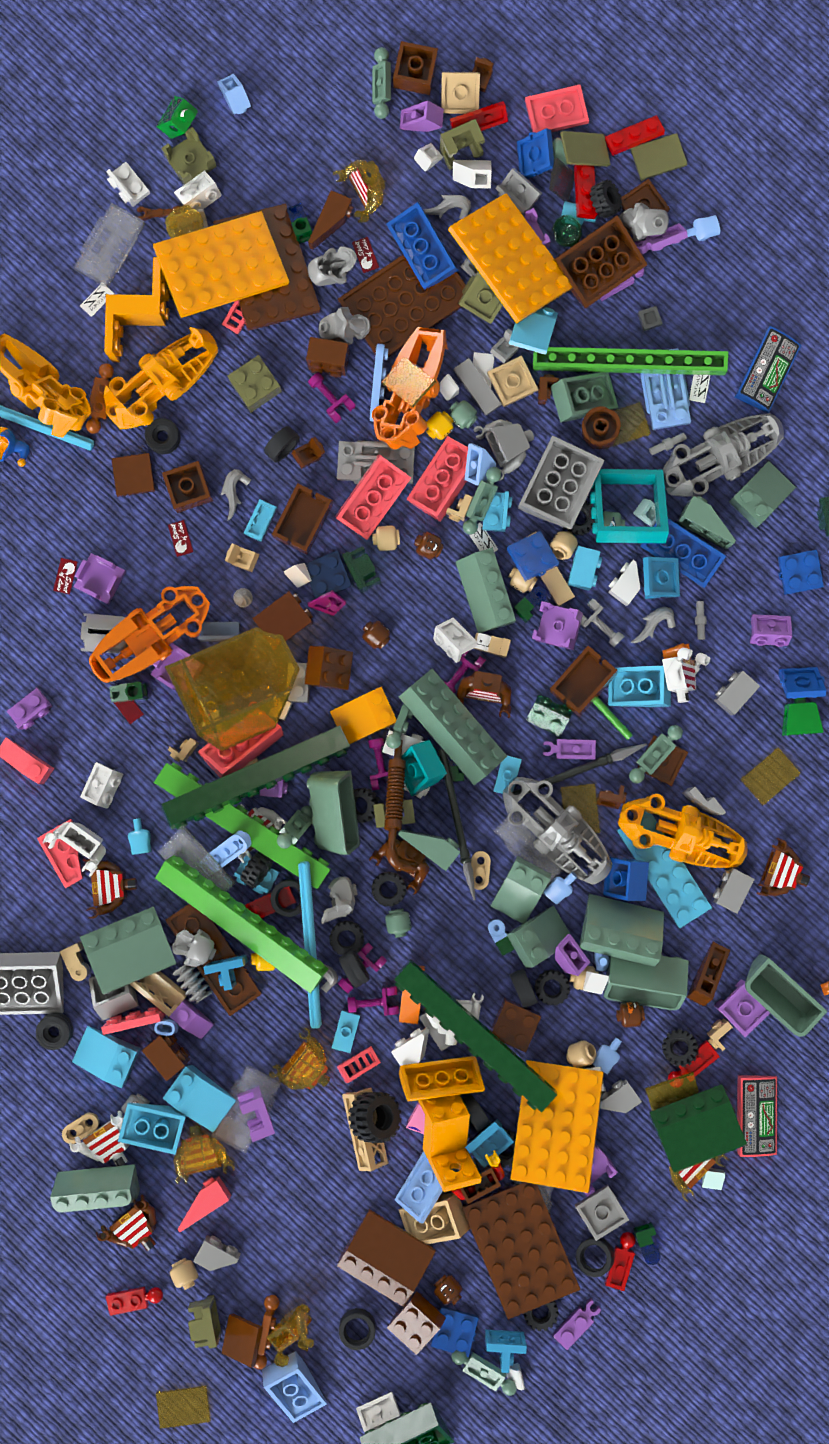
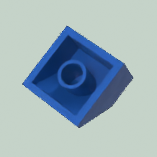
M610 857L613 865L610 873L604 879L603 895L626 901H646L649 862Z

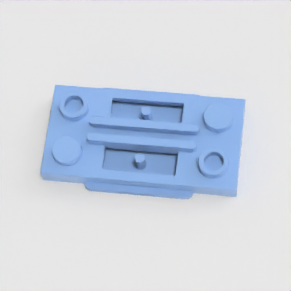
M641 373L646 411L650 414L652 429L656 430L690 424V402L685 374Z

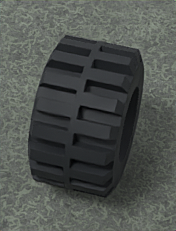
M365 1092L362 1095H358L356 1097L357 1100L352 1102L353 1107L349 1109L351 1115L348 1116V1121H351L349 1126L350 1129H353L352 1133L354 1136H358L357 1139L364 1142L385 1143V1141H390L391 1137H395V1131H399V1123H401L402 1119L400 1118L401 1110H398V1102H395L393 1096L383 1092ZM376 1110V1113H377V1121H376V1124L374 1125V1122H373V1114H374V1111Z

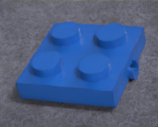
M546 128L537 133L531 132L528 137L517 141L519 172L526 179L555 168L551 130Z
M541 531L529 537H524V539H520L518 542L507 547L508 553L525 581L538 575L541 577L546 574V571L559 565L556 556Z
M817 550L778 557L780 567L779 579L782 580L785 595L824 587Z
M818 667L779 669L778 676L786 698L826 696L824 676L820 675Z
M441 1306L439 1312L446 1319L441 1329L432 1338L431 1347L451 1353L458 1350L465 1352L466 1356L469 1357L472 1342L475 1340V1330L479 1317Z

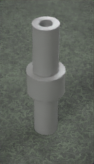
M681 433L673 438L668 437L662 440V443L649 448V452L651 455H654L663 450H670L674 448V445L686 440V435Z
M697 601V616L695 617L698 640H705V624H707V619L704 616V601Z

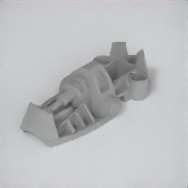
M772 414L749 416L720 427L708 429L703 435L705 442L692 449L685 444L677 445L663 468L664 484L668 494L681 497H702L709 488L708 484L722 475L725 476L727 481L737 479L741 474L767 457L782 441L784 437L782 423ZM762 422L763 426H761L760 431L756 433L751 432L747 435L743 433ZM763 434L766 437H770L771 441L751 451L749 450L751 448L750 443L756 441L757 437ZM676 451H682L685 458H678ZM709 452V455L695 462L696 468L701 472L713 465H716V467L692 480L686 481L679 467ZM668 477H675L677 484H671ZM694 485H701L703 491L697 492L694 488Z
M516 777L503 790L504 805L508 813L507 819L510 824L515 826L524 824L538 837L533 842L535 849L542 855L544 854L559 868L569 874L574 872L578 879L589 884H597L608 876L613 864L602 842L574 806L569 805L564 810L550 796L553 792L550 782ZM514 784H518L521 787V792L518 795H514L511 792V787ZM541 784H545L548 787V792L545 795L539 793L538 788ZM529 790L556 816L553 818L542 806L533 813L546 826L545 829L518 805V802ZM515 811H518L522 816L521 820L517 823L511 819V815ZM582 840L602 859L600 862L596 858L591 859L586 854V850L580 845ZM574 851L579 857H583L588 862L587 867L591 871L586 874L568 854Z

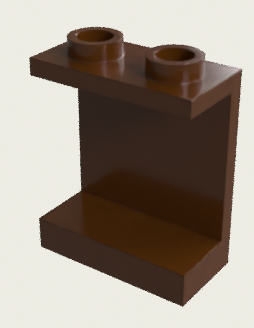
M290 591L252 618L275 650L283 647V643L307 625L311 626L313 624L311 621L313 618L312 614L307 608L305 610L302 609L299 605L302 601L296 593L292 595Z

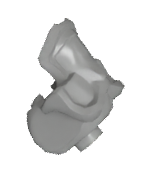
M636 203L634 209L629 208L619 216L629 235H633L634 241H641L651 235H662L668 229V213L662 209H649L643 203Z
M339 247L338 251L334 248L328 249L324 255L313 259L309 263L308 275L311 281L318 286L335 283L342 285L346 283V272L354 267L357 260L356 253L347 247Z
M340 307L336 312L324 317L319 323L321 339L348 343V345L353 343V337L363 339L371 329L368 318L360 314L351 315L348 307Z
M337 877L329 883L328 888L331 891L332 908L324 911L321 924L339 917H346L348 914L353 913L355 905L354 896L357 895L356 885L352 884L348 877Z
M200 929L195 935L190 934L187 930H182L176 935V939L172 944L173 953L185 955L186 960L184 964L192 967L203 965L208 959L212 960L216 952L214 942L207 933Z

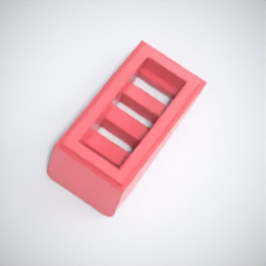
M237 300L234 301L222 325L239 335L245 325L244 318L239 320L233 316L234 313H237L243 317L242 312L237 309L239 306ZM230 319L239 324L238 327L229 322Z
M372 1046L337 1065V1068L344 1081L349 1083L381 1062ZM367 1053L369 1054L371 1060L373 1061V1063H371V1064L369 1063V1061L367 1060V1058H366V1056H365V1054H367ZM360 1057L362 1058L363 1062H364L365 1065H366V1067H364V1068L362 1067L360 1061L358 1060V1058H360ZM352 1062H355L356 1066L359 1069L358 1072L355 1071L353 1065L351 1064ZM345 1066H348V1068L350 1069L352 1073L351 1076L348 1075Z

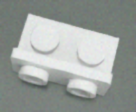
M127 162L123 163L113 172L110 169L106 171L109 176L107 180L114 189L117 187L120 191L119 196L125 203L129 202L132 207L150 194V191Z
M205 170L174 192L187 211L204 209L222 196L216 183Z
M454 618L435 627L433 637L435 643L456 663L460 661L463 653L477 646V641Z
M96 762L80 797L96 806L109 808L114 794L121 783L123 774Z
M393 1392L356 1408L364 1432L380 1428L384 1422L394 1421L400 1418L402 1414L399 1411Z

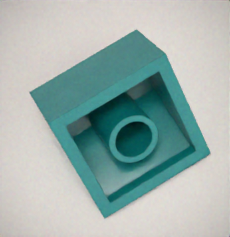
M430 740L411 745L402 755V760L406 761L404 782L411 796L438 783L447 774Z

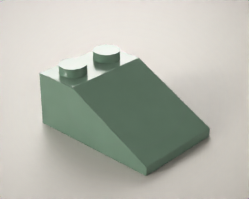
M609 372L563 378L550 386L560 423L584 418L588 411L595 407L603 406L611 410L618 408Z
M768 461L729 503L757 528L796 487Z
M693 496L687 502L676 522L725 550L736 541L712 506L707 503L706 499L700 496Z
M517 856L491 907L522 924L525 923L550 881L551 874Z
M552 905L506 935L525 968L535 967L553 955L556 946L570 933L556 908Z

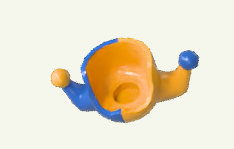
M0 427V462L8 458L13 452H17L21 456L17 461L20 467L25 466V460L29 455L30 447L26 443L16 440L14 433L10 429Z

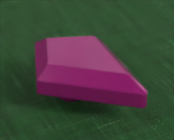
M331 590L308 602V607L334 616L346 604V601Z

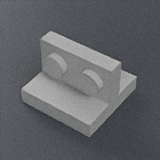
M608 1184L575 1204V1208L596 1241L629 1221L628 1216Z

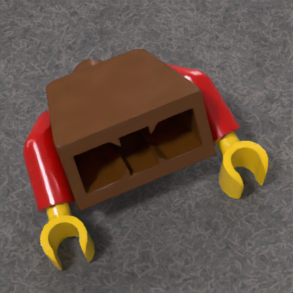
M493 1150V1155H485L490 1166L479 1171L481 1183L451 1190L460 1200L466 1199L469 1204L501 1186L499 1181L504 1178L505 1173L500 1163L501 1160L495 1150Z

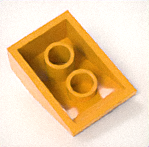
M382 687L330 711L336 726H341L349 744L396 723V717Z

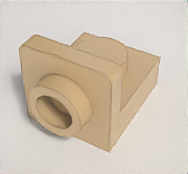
M465 494L464 499L460 498L456 508L459 511L447 508L446 514L449 515V519L456 522L464 521L473 497Z
M193 738L186 739L180 746V752L170 746L168 748L171 752L170 756L178 762L180 760L186 762L199 745V742Z

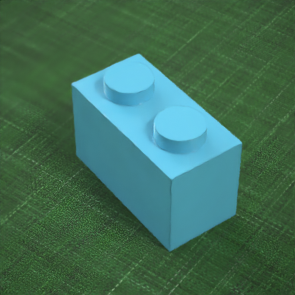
M582 546L576 548L567 583L568 586L588 591L592 586L595 587L598 577L595 575L596 568H600L602 557H599L600 551Z

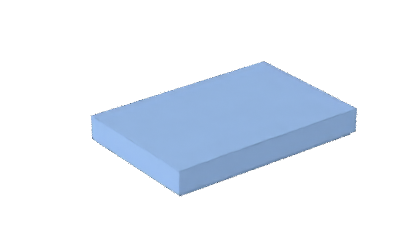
M424 1151L395 1198V1201L419 1223L425 1222L443 1191Z

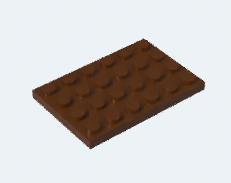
M286 204L213 221V225H217L262 211L289 279L288 285L238 300L247 331L320 312L318 300L308 275L299 242L296 240Z
M403 254L338 298V302L341 307H348L351 315L360 314L369 319L371 329L364 337V340L375 356L377 344H385V348L388 349V357L403 348L417 327L431 329L461 309L462 306L458 302L463 296L462 291L466 284L456 272L424 290Z
M520 1182L462 1207L508 1320L580 1290L576 1276L537 1184Z

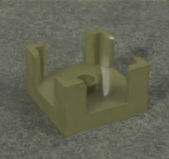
M476 119L440 134V152L449 170L453 169V160H455L453 155L464 147L469 146L475 159L483 156L484 152L480 143H485V139Z
M193 127L186 131L187 139L174 148H171L169 143L161 148L164 157L184 185L204 170L208 173L217 167L213 155L205 149Z
M412 799L404 800L402 825L415 823ZM383 803L375 804L373 806L376 828L384 827L386 820L385 808Z

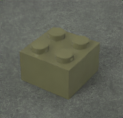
M259 355L227 376L250 413L282 392L280 385Z

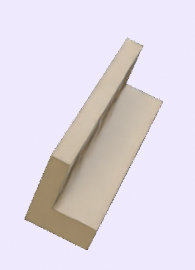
M161 971L140 979V982L130 983L134 989L168 1017L186 998V992ZM164 1002L167 1003V1004H168L169 1006H171L172 1008L170 1009L168 1006H166V1005L164 1004Z
M372 1088L342 1094L347 1119L351 1115L349 1109L353 1107L352 1102L357 1100L356 1097L365 1092H372ZM376 1110L374 1111V1114H373V1122H374V1125L376 1124V1121H377V1113H376ZM350 1129L359 1171H373L388 1164L384 1143L373 1144L357 1139L358 1136H354L352 1133L353 1129ZM376 1151L379 1152L381 1161L375 1163L374 1158Z

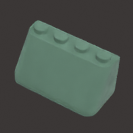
M351 771L314 772L307 779V788L310 790L309 805L313 813L312 825L315 828L314 842L319 849L341 855H350L360 846Z
M661 954L658 964L652 967L609 956V966L606 974L609 978L604 988V997L612 1001H637L643 1006L678 1010L687 997L689 960H684L681 957H666Z
M759 954L754 959L745 981L746 991L794 1035L799 1037L807 1035L827 1013V1010L770 958Z
M135 1164L57 1172L50 1196L52 1207L58 1212H72L122 1207L132 1203L134 1199L138 1198L140 1191Z

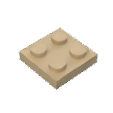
M442 72L441 108L444 109L443 113L466 114L479 109L480 72Z
M522 356L487 372L503 407L538 391Z

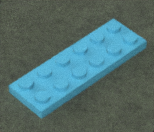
M645 812L640 824L644 826L643 829L666 836L665 833L656 830L657 821L654 816ZM621 828L616 830L635 860L649 862L648 881L678 928H682L712 908L684 863L671 860L669 848L652 845L650 848L637 849ZM641 835L640 842L645 845L646 837Z

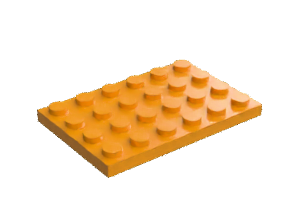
M507 193L454 223L448 229L516 323L524 320L572 288L568 278L561 272L551 253L542 244L540 238Z
M262 211L153 244L157 259L181 318L289 284V279Z
M526 1060V1063L556 1089L558 1095L543 1112L538 1109L533 1110L527 1104L528 1100L523 1095L521 1096L510 1180L589 1193L604 1072Z

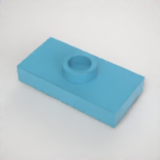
M259 499L244 531V535L262 542L277 507Z
M507 756L500 763L493 792L503 794V790L517 777L522 759ZM515 784L512 785L511 792L514 791Z
M345 1010L341 1011L332 1049L347 1053L351 1052L360 1019L359 1014L349 1013Z

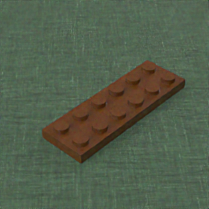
M190 904L165 920L175 936L182 930H187L190 934L195 935L200 929L207 933L214 942L216 952L213 959H208L205 964L199 965L197 968L229 1016L263 994L244 966L233 968L237 984L233 989L224 991V986H220L218 975L221 974L220 971L210 974L204 973L203 967L208 962L237 956L215 922Z

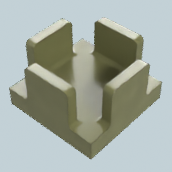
M477 271L475 276L472 275L462 291L463 296L458 302L460 306L490 324L503 306L479 271Z
M209 1295L204 1300L190 1302L188 1306V1312H194L195 1319L190 1320L188 1326L191 1341H195V1348L208 1346L210 1349L217 1347L222 1334L215 1295Z

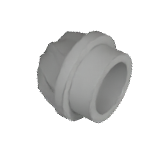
M241 588L234 593L233 599L237 606L247 607L252 603L253 596L248 589Z

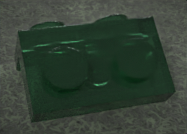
M538 695L526 721L561 737L570 720L572 711L563 704L559 705L553 702L547 696Z

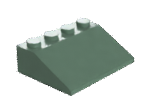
M404 829L398 833L399 836L445 871L460 853L458 843L450 837L446 840L444 837Z
M589 894L579 947L583 950L655 967L660 961L662 952L664 912Z
M154 906L80 936L103 995L176 965Z

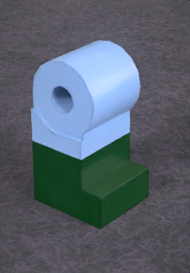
M499 919L491 920L488 924L489 933L500 953L504 956L513 951L514 947L505 933L504 923Z

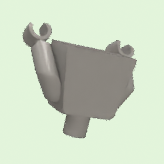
M499 419L486 424L484 428L476 426L474 432L482 431L481 435L476 436L478 440L486 436L499 466L503 467L500 470L502 477L499 480L502 481L506 473H511L522 464L527 456L526 451L530 448L529 442L533 441L534 435L531 430L523 432L521 425L518 423L512 424L511 422Z

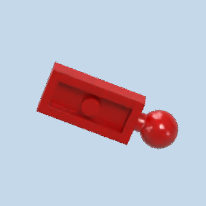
M707 1040L699 1046L697 1059L693 1060L691 1065L688 1064L686 1067L679 1066V1071H672L668 1075L670 1085L674 1087L680 1086L685 1076L691 1081L720 1057Z
M625 1232L621 1235L620 1243L622 1247L615 1246L614 1264L608 1271L605 1280V1286L621 1291L625 1290L635 1255L634 1251L629 1250L636 1242L635 1236L630 1232Z
M144 1286L107 1294L106 1301L109 1315L146 1309L149 1306L148 1301L153 1304L159 1303L163 1298V1292L160 1288L153 1287L146 1293Z

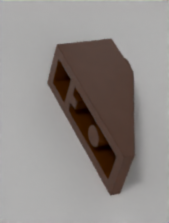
M332 190L330 191L308 241L310 249L314 250L344 225L348 217L351 218L354 211L351 198Z
M714 941L711 943L692 982L687 998L702 1006L713 1000L730 953L729 949Z

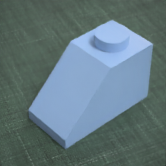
M234 74L217 81L233 114L244 113L247 108L251 107L243 85Z
M469 443L465 480L479 486L481 480L487 481L486 472L490 467H496V462L486 449Z

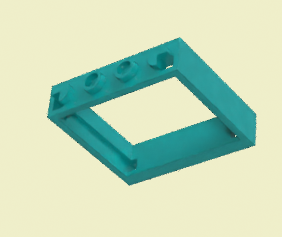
M600 469L591 487L593 492L590 494V503L594 504V507L591 509V519H595V523L592 524V532L596 534V543H666L669 527L663 470ZM601 484L653 485L657 527L604 526Z

